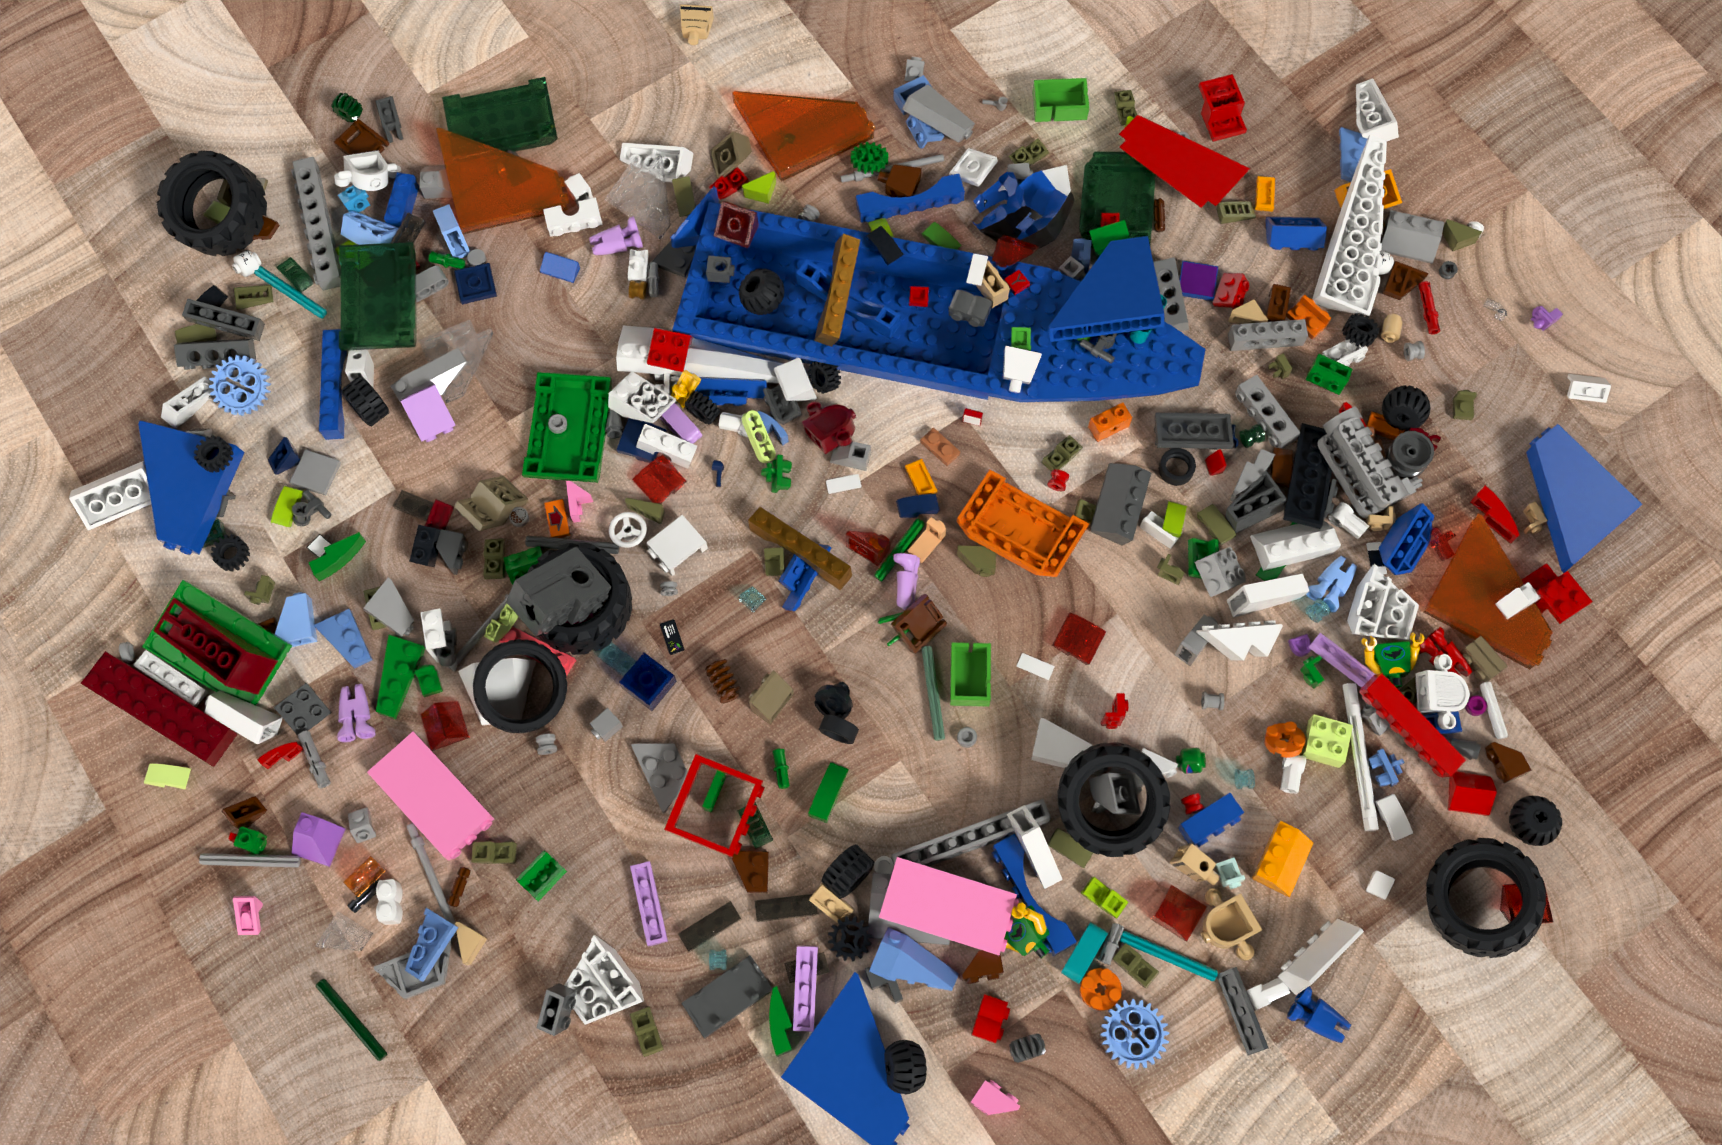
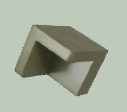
M764 548L766 576H782L785 570L784 549Z

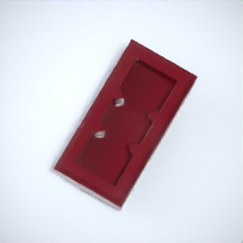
M435 499L425 526L445 530L454 506Z

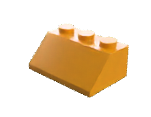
M1391 169L1384 171L1383 210L1402 203ZM1351 182L1343 184L1334 190L1340 208H1342Z
M1279 821L1273 829L1252 879L1290 897L1313 842L1299 829Z

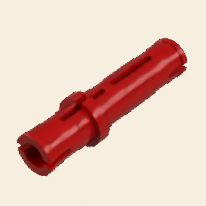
M1424 281L1418 284L1425 313L1423 317L1427 322L1428 333L1435 335L1441 331L1438 323L1439 314L1435 309L1431 284L1428 281Z

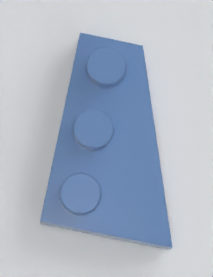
M1340 127L1341 179L1351 182L1367 138L1362 137L1361 133Z
M350 609L314 625L354 668L372 661V657Z

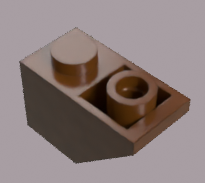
M1496 742L1490 743L1485 747L1486 757L1493 763L1496 768L1497 777L1504 784L1532 771L1522 752Z
M984 950L978 951L962 974V981H967V984L978 983L980 978L987 977L988 981L1000 979L999 975L1004 973L1001 954L996 955Z

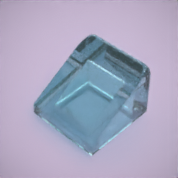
M753 586L739 596V601L752 612L766 600Z

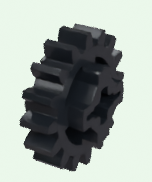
M846 916L845 922L838 919L839 925L833 924L831 926L834 932H828V935L832 936L828 943L834 945L831 948V952L837 950V958L843 955L844 961L851 957L853 962L855 961V956H858L860 959L863 958L862 951L865 953L869 952L866 945H872V942L868 941L872 934H867V930L870 927L863 926L864 920L857 922V917L854 916L851 921ZM847 925H855L859 929L852 930ZM840 929L842 937L841 940L837 942V933ZM847 933L850 936H855L853 940L854 944L845 941V939L847 938ZM863 935L864 942L862 947L860 948L858 941L859 937ZM842 948H851L853 952H845L842 950Z

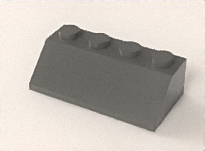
M1109 463L1089 531L1121 546L1133 541L1152 473L1136 465Z

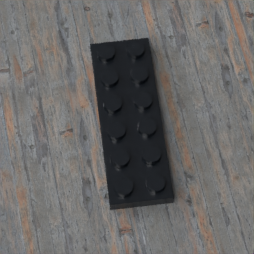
M1301 423L1299 429L1301 433L1297 439L1283 520L1321 529L1332 470L1319 450L1317 442L1327 433L1324 428Z

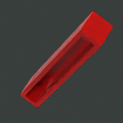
M1383 673L1373 675L1358 691L1362 695V699L1376 709L1379 717L1386 719L1390 724V728L1404 738L1406 745L1418 752V757L1428 763L1437 776L1442 778L1451 777L1466 761Z

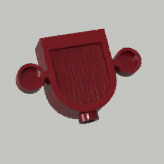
M817 401L810 402L807 405L806 409L810 417L802 421L805 434L824 454L838 446H847L852 442L851 437L855 432L853 419L856 418V414L851 408L848 409L843 405H830L822 409L821 404Z

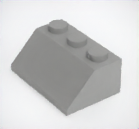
M1390 210L1384 222L1380 242L1382 243L1381 251L1432 264L1442 237L1444 222Z

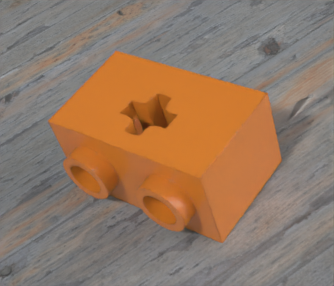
M1122 402L1090 418L1088 428L1096 441L1099 442L1130 427L1133 417Z

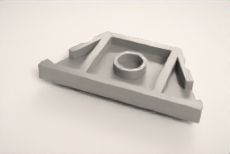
M632 744L635 755L664 814L673 801L677 799L688 773L675 744Z
M452 939L424 982L405 971L410 953L374 966V970L404 999L424 993L446 983Z

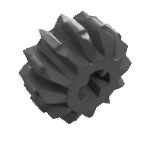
M1032 1034L1012 1041L1009 1044L1011 1056L1014 1062L1017 1063L1041 1056L1046 1052L1045 1043L1040 1034Z

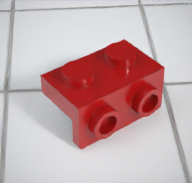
M1223 273L1212 302L1215 307H1229L1234 310L1244 304L1245 294L1249 290V282L1244 273Z
M1125 693L1116 694L1112 702V712L1104 714L1101 726H1106L1107 729H1117L1118 726H1121L1126 717V711L1128 712L1129 708L1128 700L1125 699Z

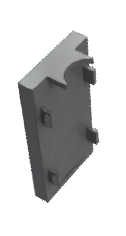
M1155 413L1154 431L1157 448H1199L1210 450L1233 448L1230 414Z
M749 955L683 1001L682 1005L705 1039L772 992L773 988L751 955Z

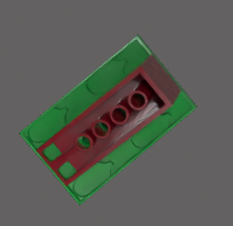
M182 580L142 647L213 691H222L257 706L256 704L260 701L267 686H269L293 645L212 597L197 586Z

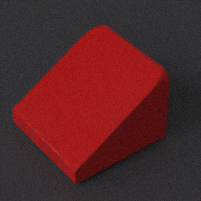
M1221 449L1205 459L1210 476L1222 474L1227 466Z

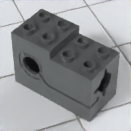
M574 547L516 579L506 602L537 637L542 633L547 634L557 624L562 625L567 620L572 625L577 621H584L591 613H598L609 596L608 593L611 586L577 547Z

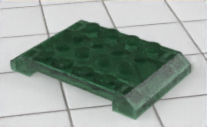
M541 77L528 80V85L462 98L460 94L442 97L453 159L466 162L505 154L508 150L516 152L551 145L555 142L558 136L546 78Z
M414 243L339 245V263L341 265L340 351L416 347V253Z

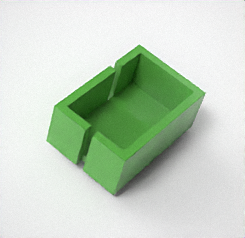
M1087 78L1034 80L1032 94L1035 122H1049L1051 118H1054V121L1087 120L1089 113Z
M952 642L950 706L989 707L991 701V643H973L972 652H968L969 643Z

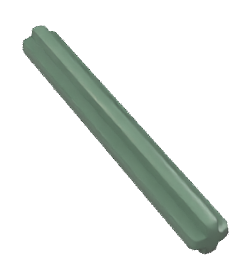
M931 646L922 647V657L935 741H941L945 739L933 651Z

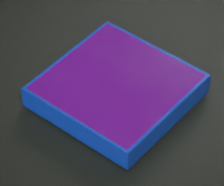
M1182 261L1179 278L1182 295L1184 297L1213 301L1219 266Z

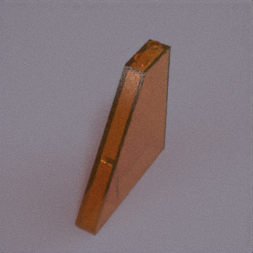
M742 91L732 92L733 103L781 182L858 146L859 143L863 144L874 138L875 125L872 120H868L865 109L861 108L858 102Z
M436 128L463 235L545 216L543 209L561 205L562 211L568 210L566 205L569 204L568 195L563 193L562 187H565L563 176L559 177L558 171L445 129Z
M1478 513L1465 532L1424 613L1474 640L1482 636L1494 651L1529 670L1535 665H1540L1544 658L1542 655L1544 649L1547 650L1552 642L1550 637L1553 632L1535 603L1508 620L1495 605L1518 587H1522L1524 584L1485 519Z

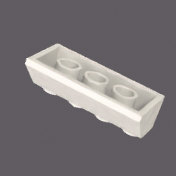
M144 461L71 491L69 499L88 530L151 505Z
M1324 520L1321 529L1295 524L1250 536L1263 571L1331 555L1341 546L1335 529Z
M1336 919L1332 923L1327 921L1320 928L1322 933L1319 936L1314 934L1307 941L1309 946L1306 948L1302 946L1294 954L1296 958L1293 961L1289 959L1281 967L1283 971L1278 977L1297 995L1312 985L1364 931L1340 919Z

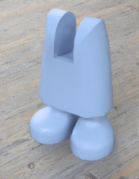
M1342 555L1334 560L1317 579L1318 585L1308 587L1309 592L1306 594L1311 600L1320 601L1325 595L1326 590L1330 591L1321 603L1323 608L1329 612H1336L1338 610V596L1343 597L1357 570V565L1354 563L1347 568L1346 572L1340 570L1339 568L1342 567L1346 560Z

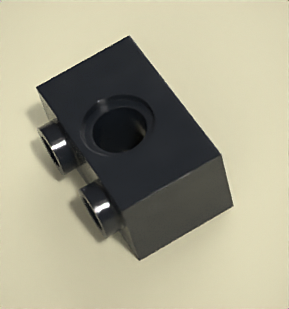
M418 524L409 562L435 568L439 552L436 545L441 530Z

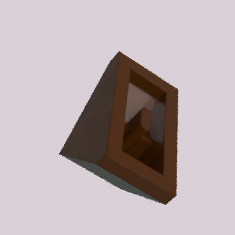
M254 796L223 808L221 812L234 827L240 829V827L248 828L264 815L267 809Z

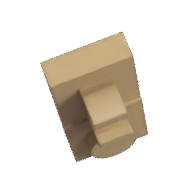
M823 883L809 898V901L836 923H838V919L844 922L845 917L854 911L852 906L843 899H839Z

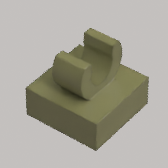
M1284 353L1278 355L1275 361L1270 363L1268 367L1269 370L1272 368L1277 370V372H1274L1273 378L1280 376L1281 379L1289 376L1292 370Z

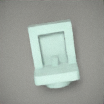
M1235 857L1215 865L1223 888L1229 886L1230 889L1242 886L1241 882L1246 878L1244 875H1241Z

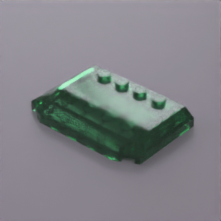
M1094 152L1091 160L1084 166L1079 223L1081 237L1091 240L1089 231L1101 227V213H1120L1119 221L1125 220L1130 238L1148 236L1151 248L1156 174L1126 152Z

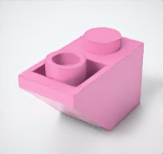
M985 1080L970 1102L987 1116L1017 1111L1020 1108V1105L1017 1104L1019 1100L1010 1093L1005 1095L999 1091L1001 1087L992 1080L990 1082Z

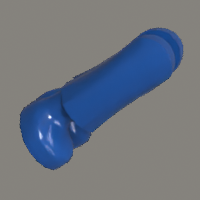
M1310 986L1298 993L1294 1000L1296 1003L1290 1007L1287 1018L1291 1021L1301 1019L1305 1022L1304 1027L1332 1041L1342 1043L1345 1036L1334 1028L1337 1025L1349 1031L1351 1024L1321 998L1317 1002L1314 1001L1311 997L1312 988ZM1301 1005L1310 1009L1312 1013L1305 1011Z

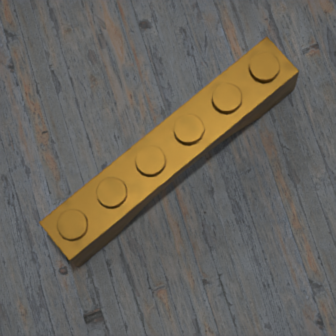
M844 233L835 243L832 257L833 271L831 284L814 339L816 342L831 347L840 338L860 245V239Z
M759 507L748 519L750 531L766 541L773 542L791 551L810 565L825 581L840 591L852 577L850 565L762 507Z

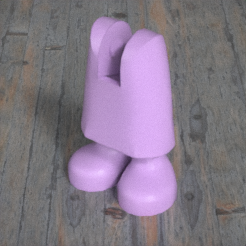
M634 216L629 217L628 225L621 229L620 225H617L589 238L590 244L595 245L592 248L593 254L598 256L627 251V247L631 246L643 248Z
M897 553L893 555V560L904 568V571L897 572V605L906 610L916 600L917 572L920 558L912 554Z
M362 684L355 685L356 699H351L348 686L341 689L338 721L343 726L337 734L338 741L340 742L354 741L356 735L361 739L373 738L376 735L375 729L366 723L370 719V711ZM353 723H356L355 731L353 728Z

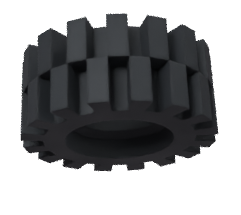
M1352 314L1343 326V336H1346V340L1350 339L1351 344L1353 342L1356 343L1355 346L1360 344L1361 347H1369L1379 334L1378 324L1373 323L1375 320L1368 319L1369 316L1367 315L1364 317V314Z
M816 361L812 362L809 366L811 369L808 371L811 373L809 379H812L811 385L814 384L813 388L817 389L818 393L824 394L839 388L841 376L838 374L840 373V370H837L838 366Z
M694 391L684 403L685 407H687L686 409L696 419L698 418L699 421H703L708 425L712 424L720 413V409L716 404L712 403L711 399L709 400L707 396H703L702 393Z
M211 435V438L205 437L206 441H199L202 444L196 445L198 450H194L196 455L194 458L201 467L211 473L214 471L217 473L220 472L219 469L225 470V465H230L228 461L233 460L230 455H234L232 447L219 436ZM215 449H219L218 455L209 460L210 453Z
M230 534V537L224 535L225 539L219 537L218 540L220 542L217 543L215 541L213 544L216 547H211V551L214 552L211 553L213 561L225 571L233 572L234 568L240 570L239 566L244 567L245 564L243 562L249 561L247 557L250 556L249 547L238 536ZM230 547H236V555L231 559H225V551Z

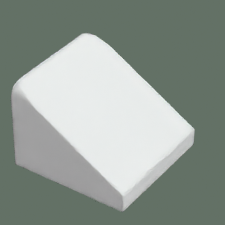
M1375 871L1371 875L1366 892L1385 900L1395 879Z

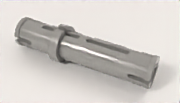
M310 731L299 733L298 738L310 764V773L314 774L318 788L329 786L331 781L325 771L326 765L321 761Z

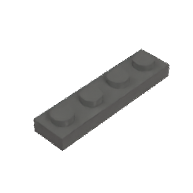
M1237 967L1219 973L1217 975L1218 981L1247 1055L1249 1056L1268 1049L1269 1047Z

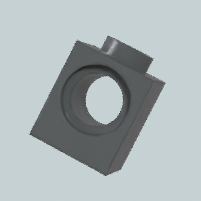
M708 256L707 280L730 283L731 276H734L735 265H732L731 257Z

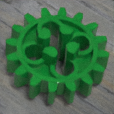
M866 142V145L859 143V147L855 146L854 151H851V164H853V168H857L858 172L863 170L864 174L868 171L871 174L874 171L879 173L880 168L885 169V165H888L889 153L886 152V147L882 148V144L875 145V142L872 144Z

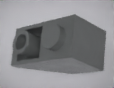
M441 529L436 548L453 575H457L458 570L463 565L462 557L463 553L468 549V541L463 533Z

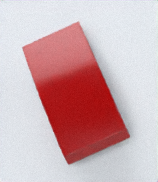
M736 167L725 178L721 176L709 188L716 187L718 198L722 200L740 190L742 185L750 181Z

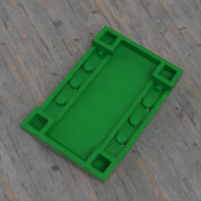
M537 372L536 396L527 456L524 457L523 478L598 483L606 437L605 428L609 412V392L612 391L611 377ZM561 414L566 418L567 429L563 433L556 434L550 431L548 420L552 415Z

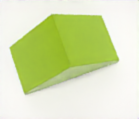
M772 171L742 185L744 197L769 204L776 185L775 172Z

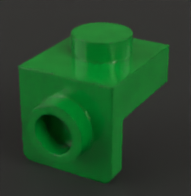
M1320 655L1316 658L1311 656L1303 662L1304 666L1300 669L1304 675L1305 682L1311 685L1313 689L1320 686L1324 681V678L1315 667L1322 660Z
M240 827L233 845L245 849L252 854L260 855L261 851L266 847L267 836L258 831Z

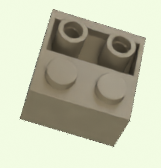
M774 670L770 675L766 674L760 688L758 690L755 689L749 696L751 711L770 725L794 695L793 689Z

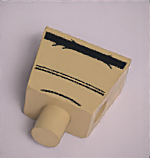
M680 4L683 37L688 38L690 45H697L699 39L708 38L714 20L713 6Z
M1193 844L1179 847L1169 862L1196 882L1206 880L1210 884L1215 885L1220 878V875L1213 870L1216 863Z

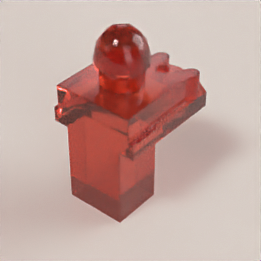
M1432 528L1431 534L1435 538L1429 541V543L1435 549L1441 561L1454 556L1455 553L1448 541L1456 537V534L1452 533L1451 530L1441 534L1439 528Z

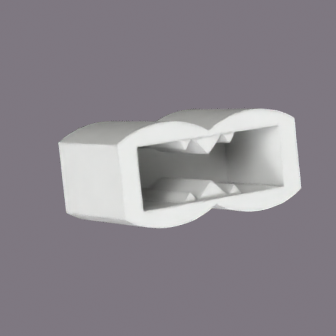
M394 879L379 880L376 887V895L379 900L376 907L377 919L384 925L400 924L403 916L400 905L403 895L401 884Z

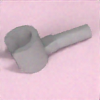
M1000 97L998 101L983 99V104L994 105L998 110L1003 111L1007 106L1005 104L1008 99L1006 97Z

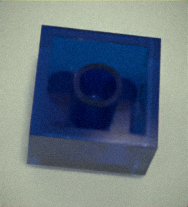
M644 652L619 681V684L624 691L650 711H653L677 680L674 674Z

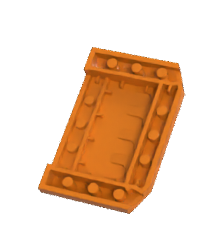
M989 469L956 522L969 539L1034 575L1057 577L1087 530L1089 523L1074 515L1071 518L1006 483L1005 477Z

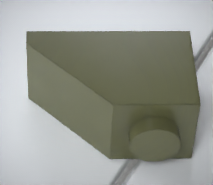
M958 545L957 556L975 574H980L982 577L995 575V552L984 546Z

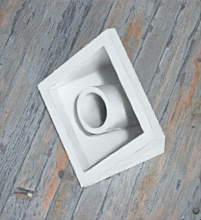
M800 358L774 368L786 401L817 399Z

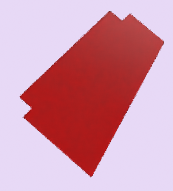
M1137 115L1119 133L1125 139L1119 148L1200 208L1207 201L1217 206L1250 170L1249 167L1140 115Z

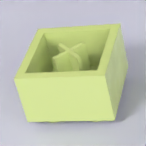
M1314 714L1308 720L1305 746L1302 749L1301 755L1306 756V759L1340 768L1346 762L1353 725Z

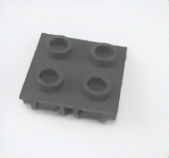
M307 683L274 707L297 736L303 731H309L332 713Z

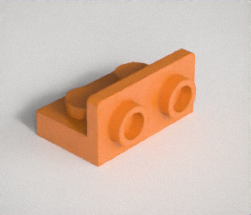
M1303 295L1300 301L1286 313V317L1290 320L1305 319L1308 336L1312 340L1328 326L1331 320L1329 314L1306 295Z

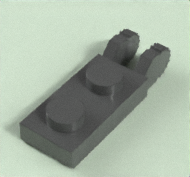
M393 96L376 100L384 132H386L389 143L393 142L390 131L395 129L398 138L403 140L402 127Z

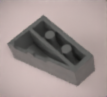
M1265 470L1262 476L1256 482H1253L1250 488L1227 508L1225 518L1235 533H1238L1283 511L1287 499Z

